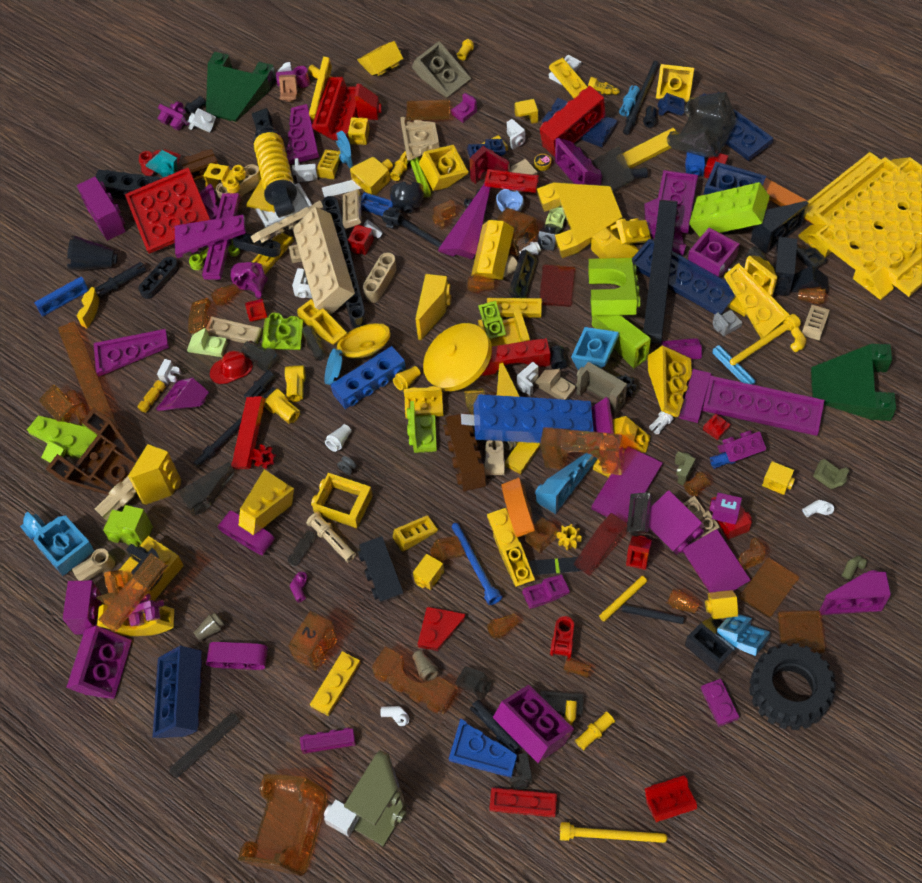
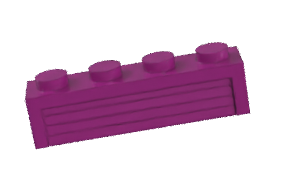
M344 728L341 731L331 730L328 733L318 732L316 735L305 734L303 737H300L303 754L356 746L354 730L351 728Z

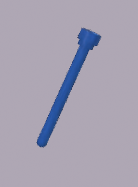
M453 523L452 529L485 589L484 598L487 604L494 605L502 599L501 593L498 589L492 587L459 524Z

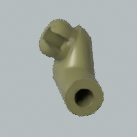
M855 556L850 559L845 566L842 577L851 580L856 568L864 569L867 560L861 558V556Z

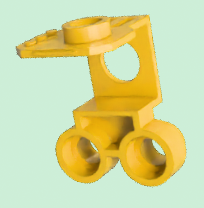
M210 163L203 175L206 181L205 187L211 184L215 190L219 180H221L223 187H226L228 193H237L240 190L238 181L245 179L247 176L245 168L241 165H235L230 170L229 166ZM219 168L221 169V172L218 174L217 170L214 169Z

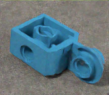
M28 511L25 513L23 524L20 527L31 540L34 538L33 541L39 550L62 576L95 551L86 537L66 515L57 517L46 525L37 514L32 516Z

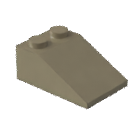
M440 41L416 58L412 65V68L422 80L446 98L471 79Z

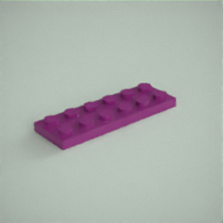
M710 376L703 411L817 436L824 400Z

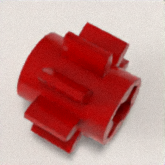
M260 444L259 449H253L254 454L250 458L256 461L255 466L259 467L261 465L262 468L267 469V465L274 464L273 458L276 454H272V447L268 446L265 449V446Z

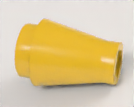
M414 366L397 373L393 378V383L399 390L408 389L416 378L421 375V372Z

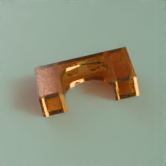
M543 427L540 447L545 468L563 469L565 468L567 453L584 452L599 459L602 473L622 475L625 457L621 434Z

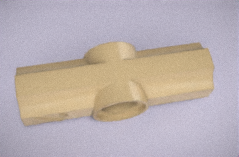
M128 476L123 482H119L95 508L106 521L112 510L117 511L124 507L135 496L136 491Z

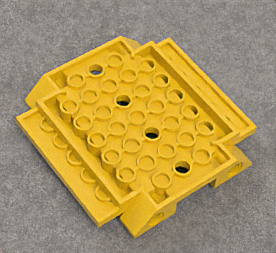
M869 152L807 201L809 204L805 218L814 225L807 227L798 237L812 248H816L824 257L833 252L854 268L853 279L878 299L882 300L893 291V285L909 297L922 286V165L911 157L892 159L891 161L884 157L881 160ZM903 206L906 208V210H901L898 207ZM874 226H881L883 229H876ZM856 245L859 249H853L850 246Z

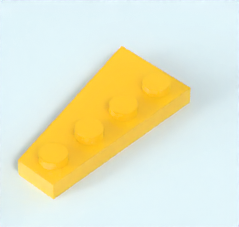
M739 263L725 274L724 278L760 338L772 332L789 316L776 300Z

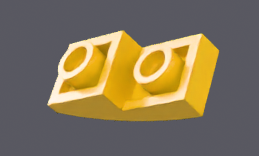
M93 287L81 299L84 307L77 314L81 326L88 328L93 321L99 305V297Z

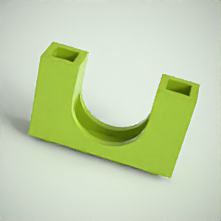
M632 258L589 259V284H615L621 286L616 289L591 290V315H636V309L640 307L639 286H637L636 265H633Z

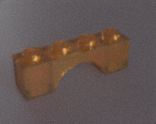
M385 646L372 665L374 677L380 682L384 683L386 681L392 684L391 687L400 693L402 691L406 692L413 701L425 703L432 712L445 714L457 695L456 686L440 677L426 683L410 680L403 672V656Z

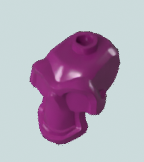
M243 262L235 264L231 269V280L236 287L255 292L257 299L262 296L264 285L268 280L263 271L262 264Z

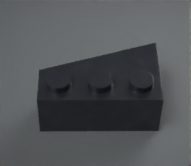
M381 536L359 544L357 553L360 561H364L366 566L364 572L367 580H371L374 588L371 591L374 599H378L381 604L402 596L403 590L383 537Z

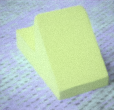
M204 328L192 335L187 351L223 357L228 342L226 338L209 336L207 329Z

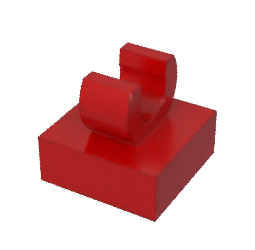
M263 299L245 303L250 322L267 318Z
M714 414L703 426V430L716 440H719L729 430L731 424L717 414Z

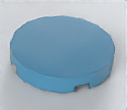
M334 348L328 358L324 379L327 385L336 382L334 377L337 378L339 376L342 365V356L339 355L342 354L340 349Z

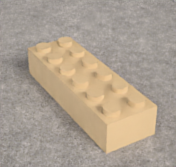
M314 207L293 227L314 306L319 310L324 308L327 313L332 314L355 292L330 213Z

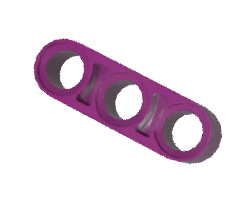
M229 511L217 526L218 529L257 554L264 555L275 538L264 529L252 535L238 525L240 515Z
M211 642L209 643L206 665L213 668L263 670L266 667L268 647L252 643Z

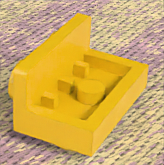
M635 218L626 221V219H620L616 221L615 225L610 226L611 230H618L621 244L646 243L649 238L651 239L647 220Z
M430 386L428 388L412 387L404 389L406 418L407 408H410V401H414L416 416H443L441 387Z

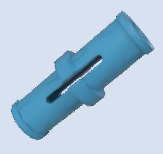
M632 85L629 88L628 94L624 96V102L619 110L622 116H625V114L628 116L631 108L635 105V100L640 92L638 86L633 88Z

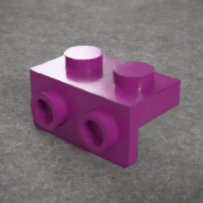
M751 430L740 433L741 437L734 439L733 436L722 440L723 444L717 446L720 453L726 452L729 462H734L766 450L760 431L752 433Z

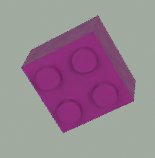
M708 228L689 250L688 260L721 277L737 258L739 243Z
M92 580L68 581L63 621L74 635L83 634L85 629L96 626L98 624L99 606L105 604L104 596H102L99 588L96 587Z

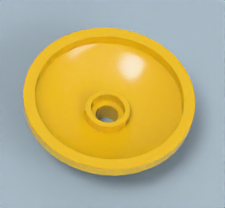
M375 323L360 326L351 330L339 340L337 349L342 351L341 355L348 358L369 357L385 346L391 333L384 324Z

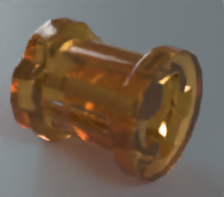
M697 472L695 477L689 482L686 481L683 486L689 495L696 497L702 488L710 485V481L704 473Z

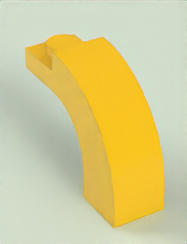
M105 604L99 606L97 626L110 629L111 632L118 635L148 636L160 634L174 628V609L167 606L159 608L160 619L146 621L145 613H143L145 623L139 626H131L129 617L122 616V609Z

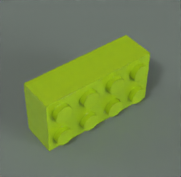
M760 182L698 196L689 224L699 237L708 228L720 233L762 224L770 196Z

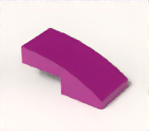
M562 574L546 578L542 583L523 588L522 591L529 609L550 603L570 592Z

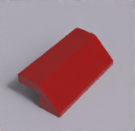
M328 77L312 128L332 140H338L337 133L343 131L349 140L348 131L351 118H356L357 115L355 101L356 86L347 87L343 77Z

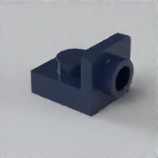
M666 93L657 105L660 116H663L666 111L682 115L685 112L684 99Z

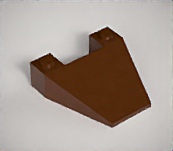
M92 408L81 423L97 435L94 441L75 465H72L57 454L45 470L63 483L109 495V492L119 482H123L127 478L138 458L109 418L95 408Z

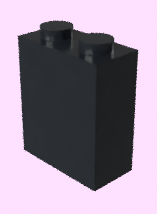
M779 237L773 259V268L777 275L773 294L789 296L795 273L797 239Z

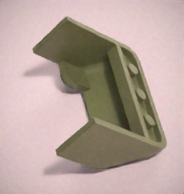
M379 750L347 799L344 808L360 816L354 826V830L383 847L398 822L401 824L404 821L407 811H405V801L388 753Z

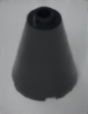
M71 236L72 239L69 241L67 259L71 260V264H67L68 270L113 267V264H117L118 254H115V250L78 236Z

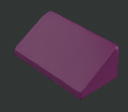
M698 338L662 341L661 345L687 356L691 360L701 358L702 346Z

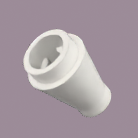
M343 424L339 429L329 434L325 440L326 446L334 452L340 450L352 432L350 427Z

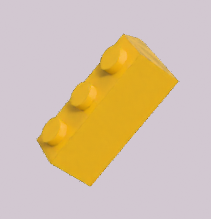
M488 220L482 225L471 274L472 277L503 280L514 227L504 221Z
M147 444L128 475L142 504L145 505L172 496L181 484V478L169 452Z

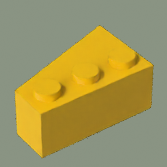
M264 469L240 508L238 525L252 535H255L292 505L294 488Z

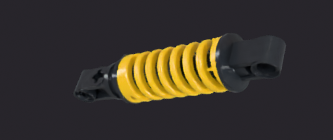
M268 108L252 113L256 127L253 149L262 179L265 200L274 206L278 218L295 212L292 201L297 196V189L293 182L284 146V138L273 127Z

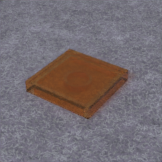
M820 611L778 612L777 618L781 644L787 643L788 646H791L792 643H799V647L804 648L805 645L811 647L810 651L816 653V651L819 653L825 652Z

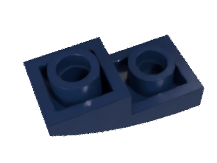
M486 139L485 144H468L467 147L469 158L482 146L493 150L499 156L506 153L502 139Z

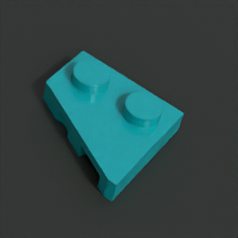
M161 150L152 160L148 161L146 167L159 173L164 178L177 172V157Z

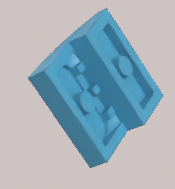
M738 614V617L726 618L718 627L717 632L733 646L756 656L769 640L770 631L751 626L752 618Z

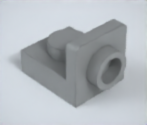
M732 310L723 315L719 313L714 314L713 327L723 336L742 326V321Z

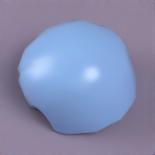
M503 189L496 196L497 205L504 214H517L524 206L523 196L517 190L513 192L509 189Z

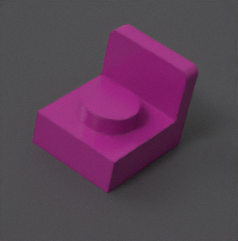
M467 93L462 95L463 101L451 110V115L462 123L477 113V101Z

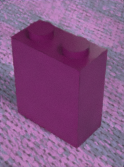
M669 490L640 517L676 555L679 552L683 553V548L688 546V543L694 538H699L705 528L704 524Z

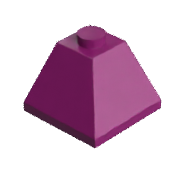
M194 378L177 381L156 410L167 411L200 407L206 401L205 397L209 392Z

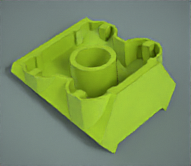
M275 312L271 313L269 318H265L262 349L300 350L303 319L295 316L284 319L280 313Z

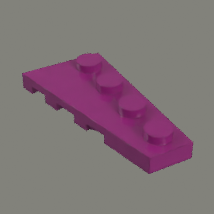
M304 104L291 108L290 131L288 132L289 141L287 145L289 165L295 164V158L302 162L319 157L308 105Z
M244 215L176 225V257H183L184 253L190 251L194 253L199 251L198 248L206 245L210 247L219 240L223 239L226 241L245 234Z

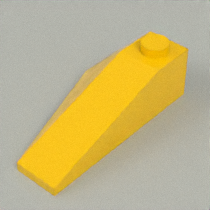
M662 345L648 355V372L661 411L678 417L684 401L683 394L688 388L686 384L692 375L691 358Z

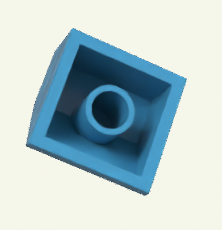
M584 327L571 356L577 370L584 367L588 362L599 368L605 366L619 333Z

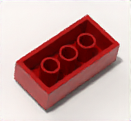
M591 86L583 89L576 98L570 100L563 109L557 111L550 120L545 121L539 129L542 146L555 157L557 138L573 143L579 140L606 116L604 97Z

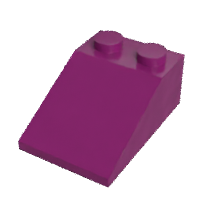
M868 571L827 594L819 610V615L882 611L891 595L886 572Z

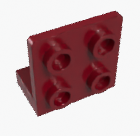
M482 146L470 157L471 181L475 184L485 178L488 169L510 172L509 161L494 153L493 150Z

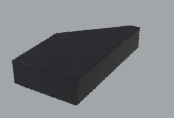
M797 246L796 256L807 267L813 265L819 269L827 264L828 260L816 248L808 247V249Z

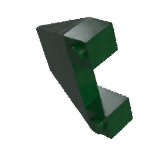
M214 52L208 62L206 112L217 118L237 122L273 87L276 81L274 65L258 62L252 73L232 68L228 54Z
M871 343L811 367L812 397L824 400V405L869 420L891 421L896 410L895 393L875 392L874 372H887L892 361L891 344Z

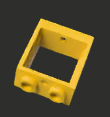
M328 473L326 478H323L320 483L318 494L314 495L311 505L314 513L320 512L322 517L358 528L373 497L371 487ZM333 487L358 495L349 515L324 507Z

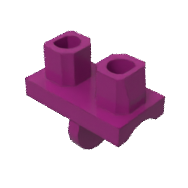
M179 101L174 104L171 103L170 108L162 104L159 105L158 109L161 112L157 119L161 123L167 125L172 118L170 126L178 131L183 124L188 126L190 123L182 115L186 112L183 109V103Z
M143 590L136 591L133 599H131L132 605L135 606L121 610L122 616L129 617L131 626H139L145 623L143 613H145L146 621L160 619L159 608L164 606L163 600L156 602L153 600L148 601L151 599L149 593L146 594Z

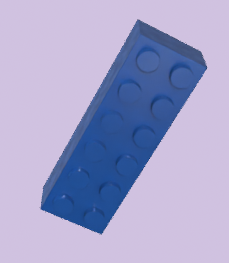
M478 394L473 405L475 440L587 446L594 436L591 401Z

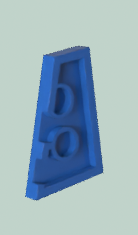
M460 718L449 761L512 778L517 755L500 743L491 740L483 732L471 727Z

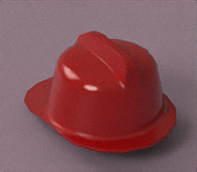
M229 351L211 367L210 378L217 384L230 383L248 375L253 367L252 361L239 351Z

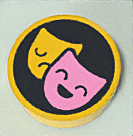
M547 154L537 155L534 159L535 168L540 171L548 170L551 167L550 156Z

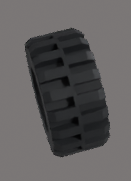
M783 643L779 645L778 649L775 646L769 648L768 652L763 653L758 662H756L749 682L751 684L749 692L753 696L752 703L754 707L759 706L758 713L762 717L766 715L769 718L768 722L772 725L776 722L780 724L779 728L786 729L787 726H791L792 730H799L800 726L806 729L811 727L812 723H818L832 704L835 697L834 692L836 691V683L833 682L835 679L834 671L828 670L830 667L828 661H823L821 659L822 655L818 651L816 653L811 652V647L805 645L802 648L799 647V643H792L791 646ZM783 671L800 674L811 687V697L801 702H794L783 698L774 688L772 682L774 675Z

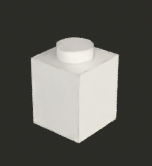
M336 799L333 804L328 805L324 812L326 824L348 837L360 816L344 808V804Z

